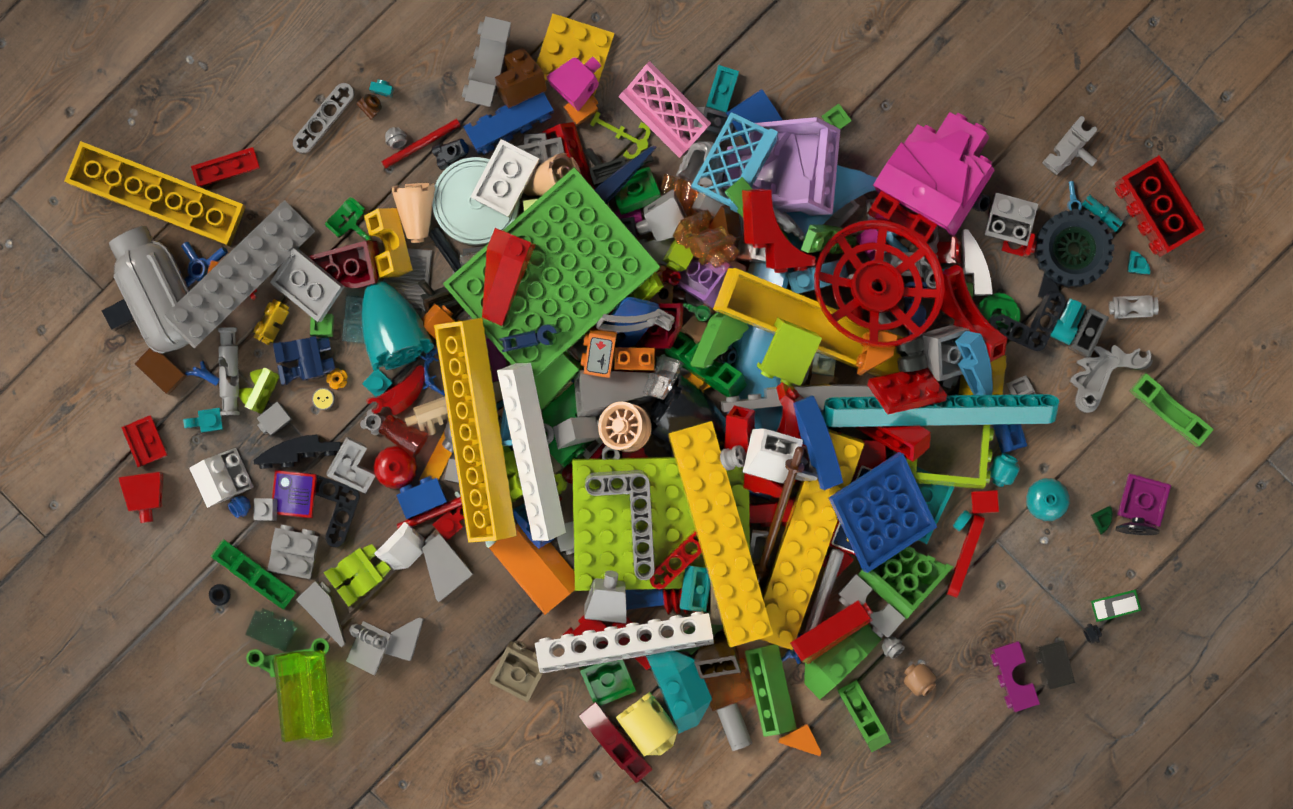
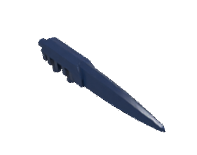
M651 146L594 189L606 204L636 174L655 151L656 146Z

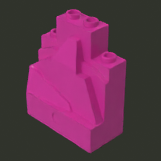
M949 112L937 133L928 125L922 127L917 124L905 143L901 142L873 186L878 193L882 190L900 201L899 203L943 227L954 237L993 174L994 168L988 158L982 155L978 158L989 140L986 132L987 129L978 123L973 125L967 122L968 118L960 113L954 115Z

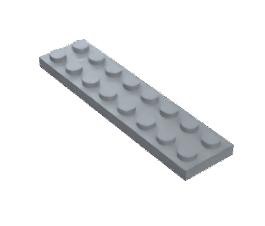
M284 200L176 303L163 318L195 348L291 255L290 251L292 248L298 249L315 230Z

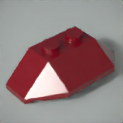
M659 304L662 311L674 317L672 328L668 331L657 324L649 327L635 347L671 349L682 328L683 304Z

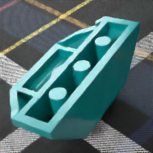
M677 651L646 655L671 718L679 729L678 734L699 725L712 701V697L704 678L700 679L694 663L695 659Z

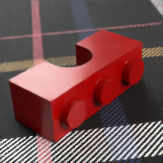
M881 190L867 214L876 220L902 225L919 235L927 243L937 224L919 213L915 215L906 211L899 205L900 201Z

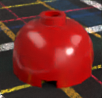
M391 446L379 452L375 458L373 468L375 477L382 485L391 489H400L412 483L416 477L418 467L415 457L409 450L400 446Z

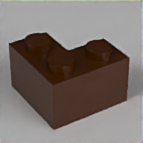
M523 47L504 56L507 71L496 76L495 81L498 95L508 108L547 91L543 70Z

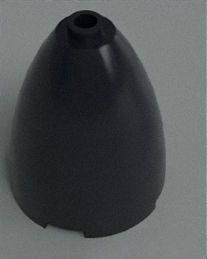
M677 374L676 380L672 382L663 398L657 397L651 406L653 407L650 418L651 434L670 443L669 433L712 421L720 451L725 449L726 418L716 404L700 388L682 375Z

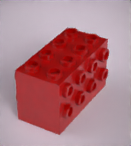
M1160 155L1114 183L1116 185L1114 188L1116 194L1120 199L1124 198L1128 205L1126 206L1127 212L1132 218H1136L1139 223L1137 225L1139 232L1142 236H1147L1150 241L1148 244L1150 250L1154 255L1158 254L1159 258L1205 231L1203 222L1193 211L1191 202L1182 193L1180 184L1176 178H1173L1166 161Z

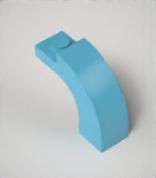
M839 260L823 264L821 272L833 275ZM845 264L842 267L839 277H848V272ZM816 266L808 268V270L787 274L793 292L799 294L815 289L814 273ZM820 281V288L832 285L830 283Z

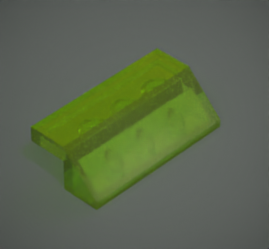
M297 651L273 656L282 741L286 743L303 738L316 741L333 737L325 651Z

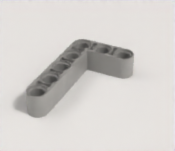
M642 470L589 474L585 479V488L591 495L630 494L634 571L637 578L641 580L650 579L654 574V555L648 475ZM639 476L645 479L644 485L640 487L633 484V480ZM614 478H620L623 480V485L619 488H614L611 485V481ZM593 479H598L601 482V486L598 489H592L589 486V482ZM642 498L647 503L645 507L637 508L634 502ZM640 520L648 523L647 528L644 530L637 529L635 525ZM640 542H646L649 548L641 552L637 549V545ZM641 564H647L650 566V570L647 573H641L638 571V567Z

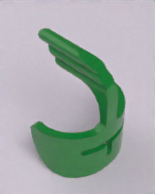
M349 197L325 222L326 227L338 238L343 236L348 230L353 229L365 241L372 240L368 234L356 225L365 212V208L352 197ZM353 211H355V214L347 221V223L343 225L341 228H339V226L345 221L342 215L348 218L353 213Z

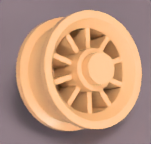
M616 402L609 405L601 414L598 424L599 435L604 444L612 449L634 452L647 443L651 434V420L648 413L640 406L627 402Z

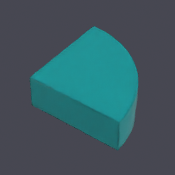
M1133 250L1130 251L1127 272L1150 275V267L1146 259L1140 253Z

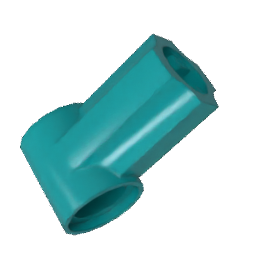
M1069 299L1051 333V337L1070 345L1077 333L1078 323L1087 306L1076 300Z

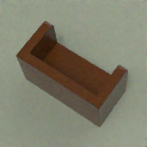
M151 348L135 363L144 374L168 395L187 377L162 353L155 352Z

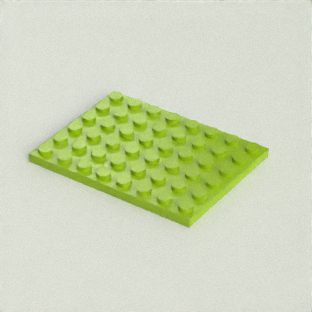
M675 457L572 459L575 591H590L593 580L596 578L604 579L606 571L617 572V581L625 582V590L656 589L651 585L650 579L641 580L635 575L630 494L594 496L586 491L585 479L589 474L596 472L630 470L646 472L650 483L655 569L695 531ZM736 466L733 470H726L750 552L749 490L743 489L744 467L739 468ZM640 476L633 480V484L638 487L643 486L645 483V479ZM614 478L611 481V485L614 488H619L623 485V480ZM593 479L589 482V486L592 489H598L601 486V482L598 479ZM639 498L634 502V505L637 508H643L647 502ZM640 520L636 523L635 527L639 530H644L647 528L648 523ZM640 542L637 545V549L641 552L649 548L646 542ZM690 542L686 544L685 551L688 554H694L698 547L695 543ZM701 553L689 565L706 568L703 554ZM676 557L669 561V566L672 569H678L682 564L681 560ZM641 564L638 567V571L641 573H647L650 570V566L647 564ZM665 565L662 567L665 570L662 575H654L656 578L655 583H664L663 577L667 573L669 576L673 575L667 570ZM685 569L663 589H681L683 587Z

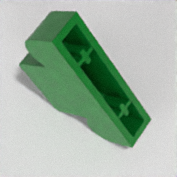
M574 383L541 413L543 423L550 425L552 429L569 418L577 417ZM554 434L553 441L548 444L549 453L562 467H566L572 459H579L586 452L585 448L594 440L558 449Z

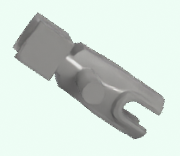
M1083 116L1079 117L1055 146L1054 152L1057 156L1050 153L1042 162L1052 173L1057 175L1065 167L1071 165V160L1074 157L1080 156L1090 166L1097 162V159L1083 148L1095 134L1097 128L1092 127L1091 130L1084 131L1081 127L1085 120Z

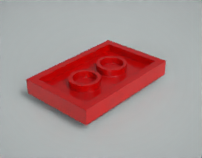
M928 368L870 378L867 384L887 415L945 402L947 394Z

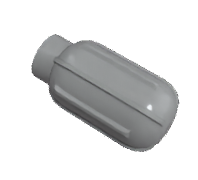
M147 226L134 228L111 240L109 246L116 258L114 279L148 347L155 352L166 353L188 345L189 343L163 318L189 292L186 282L168 248L162 243L153 240Z

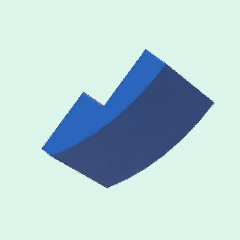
M762 89L726 113L728 117L732 112L753 123L782 121V118ZM732 121L737 132L743 130L741 123ZM745 134L741 135L745 144H748Z

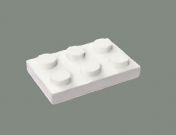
M501 139L471 198L510 218L540 159Z

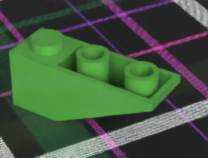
M718 312L713 315L708 321L691 361V366L707 368L712 365L713 360L717 356L725 353L734 341L743 337V333L749 329L747 323Z

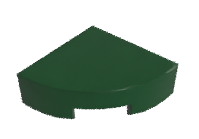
M1111 505L1090 515L1100 535L1111 524L1113 516Z

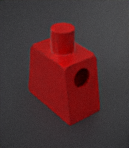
M163 472L118 477L128 511H139L140 523L153 522L152 509L162 507Z

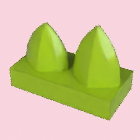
M266 368L250 372L252 382L255 384L254 388L239 389V398L245 404V407L259 414L263 413L279 379V374Z

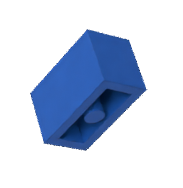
M432 476L420 480L421 485L413 488L410 484L399 489L401 493L396 496L406 519H410L448 502L438 478L433 479Z

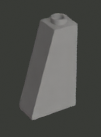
M580 370L574 378L577 417L601 415L609 405L616 402L639 405L651 402L655 397L648 394L656 381L655 373L611 371L610 378L583 374L584 370Z

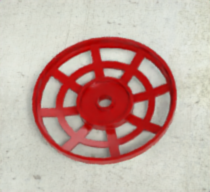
M868 220L845 227L828 241L821 251L815 267L814 288L822 312L839 332L860 344L887 348L911 342L921 336L932 325L943 304L945 293L944 276L937 256L919 235L897 223L883 220ZM878 230L876 243H864L851 248L845 239L849 234L858 231ZM887 231L906 238L918 250L908 257L899 249L885 244ZM838 243L844 255L837 263L833 275L821 272L827 254ZM875 250L874 260L864 264L856 255L863 251ZM884 252L896 256L902 263L895 268L883 261ZM924 256L932 268L936 289H922L921 276L915 263ZM848 260L856 269L852 279L839 277L842 267ZM908 269L913 276L915 288L904 287L901 274ZM820 281L832 284L833 295L840 308L833 314H830L822 299ZM879 282L883 290L875 291L872 288V283ZM839 286L851 288L854 299L846 305L840 296ZM902 296L914 297L911 308L905 314L897 306ZM922 298H935L929 317L919 328L910 318L917 311ZM860 306L870 312V320L865 322L851 312ZM889 310L898 319L891 323L878 324L879 313ZM846 316L855 324L869 329V340L850 333L837 321ZM904 325L912 332L909 336L896 341L878 342V331L891 330Z

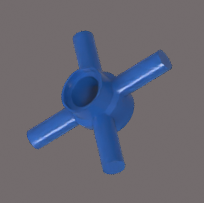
M189 242L183 243L181 247L191 261L188 265L189 275L184 279L187 287L195 281H201L207 275L210 262L212 260L216 262L221 260L228 254L227 249L222 246L211 257L204 259L197 256Z

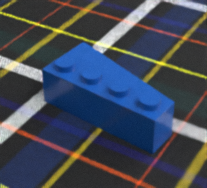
M544 92L511 108L505 105L499 108L494 116L490 114L479 118L476 122L477 125L473 127L471 123L463 127L477 153L486 155L495 149L494 146L501 139L510 142L514 139L513 135L518 132L524 134L533 129L532 125L538 121L542 124L550 120L554 110Z

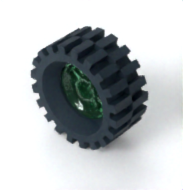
M1079 209L1062 211L1049 219L1037 234L1036 252L1034 253L1035 259L1037 258L1039 262L1037 265L1039 269L1045 272L1043 275L1048 278L1050 277L1057 285L1062 284L1064 285L1063 287L1067 288L1088 285L1101 277L1109 268V263L1112 262L1114 244H1112L1111 240L1113 235L1108 233V225L1106 223L1103 224L1099 216L1091 215L1090 211L1084 210L1082 212ZM1081 236L1085 238L1082 242H1080ZM1074 243L1078 246V254L1073 255L1068 251L1069 244ZM1058 252H1064V254L1059 256ZM1065 256H1067V259H1066V261L1064 262V261L1062 260V258H1064Z

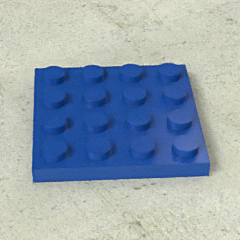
M900 452L829 497L830 503L861 568L866 573L937 528L905 456Z

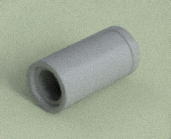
M737 702L717 709L732 751L751 745L752 740Z

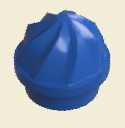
M244 496L233 497L231 502L228 503L229 510L236 518L246 516L251 508L250 500Z

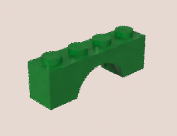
M679 332L671 349H664L667 357L726 397L738 396L747 386L743 374L726 362L721 364L713 360L712 365L704 368L700 373H695L684 355L696 344L682 332Z

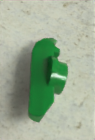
M688 303L683 304L690 312L695 313V317L699 321L709 320L713 316L709 307L705 305L696 307Z

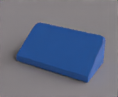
M993 424L1001 453L1027 446L1021 424Z

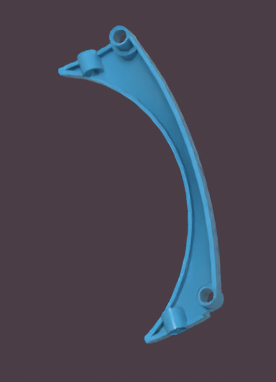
M837 165L833 214L850 201L867 192L876 190L873 184L877 178L867 175L862 171ZM801 211L786 212L800 227L805 236L809 225H823L833 215L810 216ZM784 231L791 244L803 252L801 250L803 242L799 240V237ZM750 262L747 273L787 288L789 282L787 274L792 273L794 268H787L788 272L775 273L774 269L766 268V263ZM747 324L749 329L743 333V337L732 343V347L736 349L737 358L731 366L743 374L747 384L738 395L739 399H748L750 394H761V397H764V388L777 387L782 383L780 382L781 378L774 376L771 379L762 375L761 370L757 367L758 362H763L774 334ZM783 406L752 409L755 410V429L777 431L782 419Z

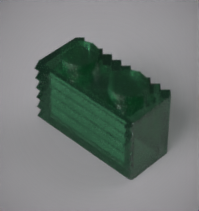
M262 608L261 611L256 610L245 635L283 652H287L297 630V627L293 626L294 621L285 617L279 620L273 617L274 612Z

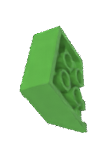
M908 546L870 572L866 573L861 570L858 576L905 619H908L951 571L953 566L942 564L936 561V558L929 555L925 556Z

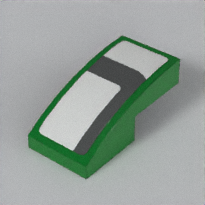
M1136 589L1091 601L1096 622L1142 610Z

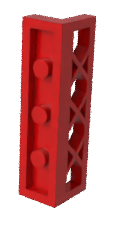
M563 123L542 131V133H546L547 140L552 139L550 134L556 132L557 138L561 137L564 153H566L567 157L575 159L581 175L595 189L575 123Z

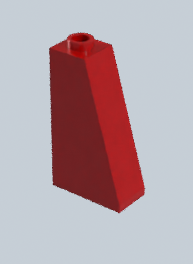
M858 600L798 637L790 644L800 660L809 664L873 620L870 616L873 612L866 602L862 604Z

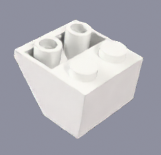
M752 429L743 473L783 483L789 471L785 468V462L793 458L795 449L798 446L802 447L803 440L767 429Z
M236 448L204 459L190 467V471L207 508L254 487Z

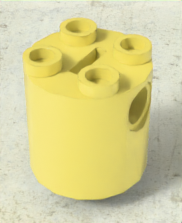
M650 692L616 717L619 724L643 756L662 755L674 746L679 729Z

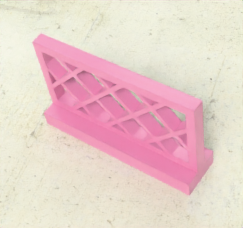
M650 61L618 96L679 158L689 151L690 146L711 125V122ZM647 71L654 76L655 81L648 80ZM637 84L643 85L644 91ZM650 86L656 87L657 95L651 94ZM662 88H666L670 96H664ZM653 100H659L660 107ZM665 101L671 102L673 110L666 109ZM678 103L685 107V112L679 111ZM668 115L674 116L675 123L668 117ZM680 117L687 118L688 126L681 124ZM693 119H697L703 126L701 128L694 127ZM683 131H689L690 138Z

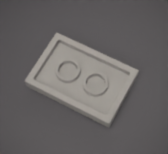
M292 248L290 251L291 255L282 263L270 283L313 319L321 322L344 289V286L301 250Z

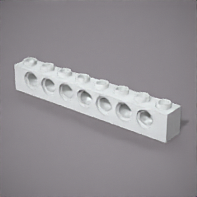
M695 612L689 617L677 615L670 617L666 621L653 619L648 621V624L630 623L625 628L617 629L616 626L605 628L601 632L588 630L583 632V635L578 636L565 634L560 639L542 638L539 642L535 643L541 674L714 644L709 613ZM687 626L695 628V632L692 634H686L683 630ZM665 630H671L674 633L670 638H664L661 634ZM642 634H650L652 636L651 640L648 642L641 641L640 637ZM622 637L630 639V642L625 646L618 643ZM600 641H606L608 643V646L605 649H599L596 647L597 643ZM582 644L587 648L583 653H577L575 651L576 646ZM557 648L565 650L564 654L560 657L553 655L554 650Z

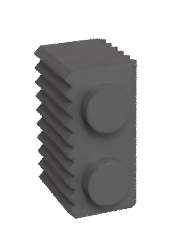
M1094 309L1085 311L1086 314L1080 323L1081 326L1078 327L1079 330H1077V334L1071 346H1069L1070 350L1084 357L1091 356L1109 319L1108 316Z

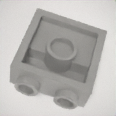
M281 524L280 528H275L267 571L311 579L320 536H315V531L302 529V533L293 531L294 527Z

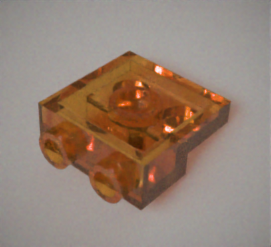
M743 657L740 658V673L704 678L712 697L710 702L712 711L753 696L751 678L747 679L744 673L748 669Z

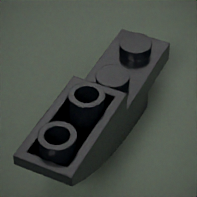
M319 434L306 435L277 444L260 454L253 461L254 465H259L260 469L273 468L272 464H281V468L294 467V463L300 462L299 454H302L303 457H316V453L324 452V456H336L337 451L342 446V442L320 443Z

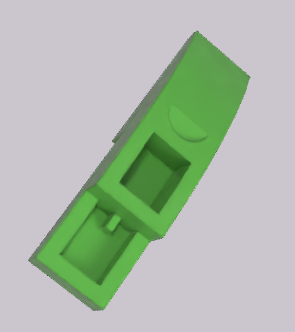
M809 225L801 250L807 253L821 252L828 241L844 228L830 225ZM858 232L845 237L851 248L856 246ZM838 243L829 251L832 254L844 253Z

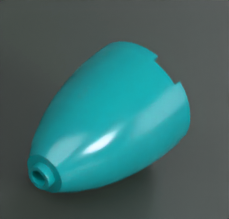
M378 279L376 284L368 285L365 289L362 304V330L372 369L374 371L379 370V367H385L386 370L395 369L416 361V357L420 356L423 351L429 353L434 348L433 341L424 328L422 319L406 298L385 281Z

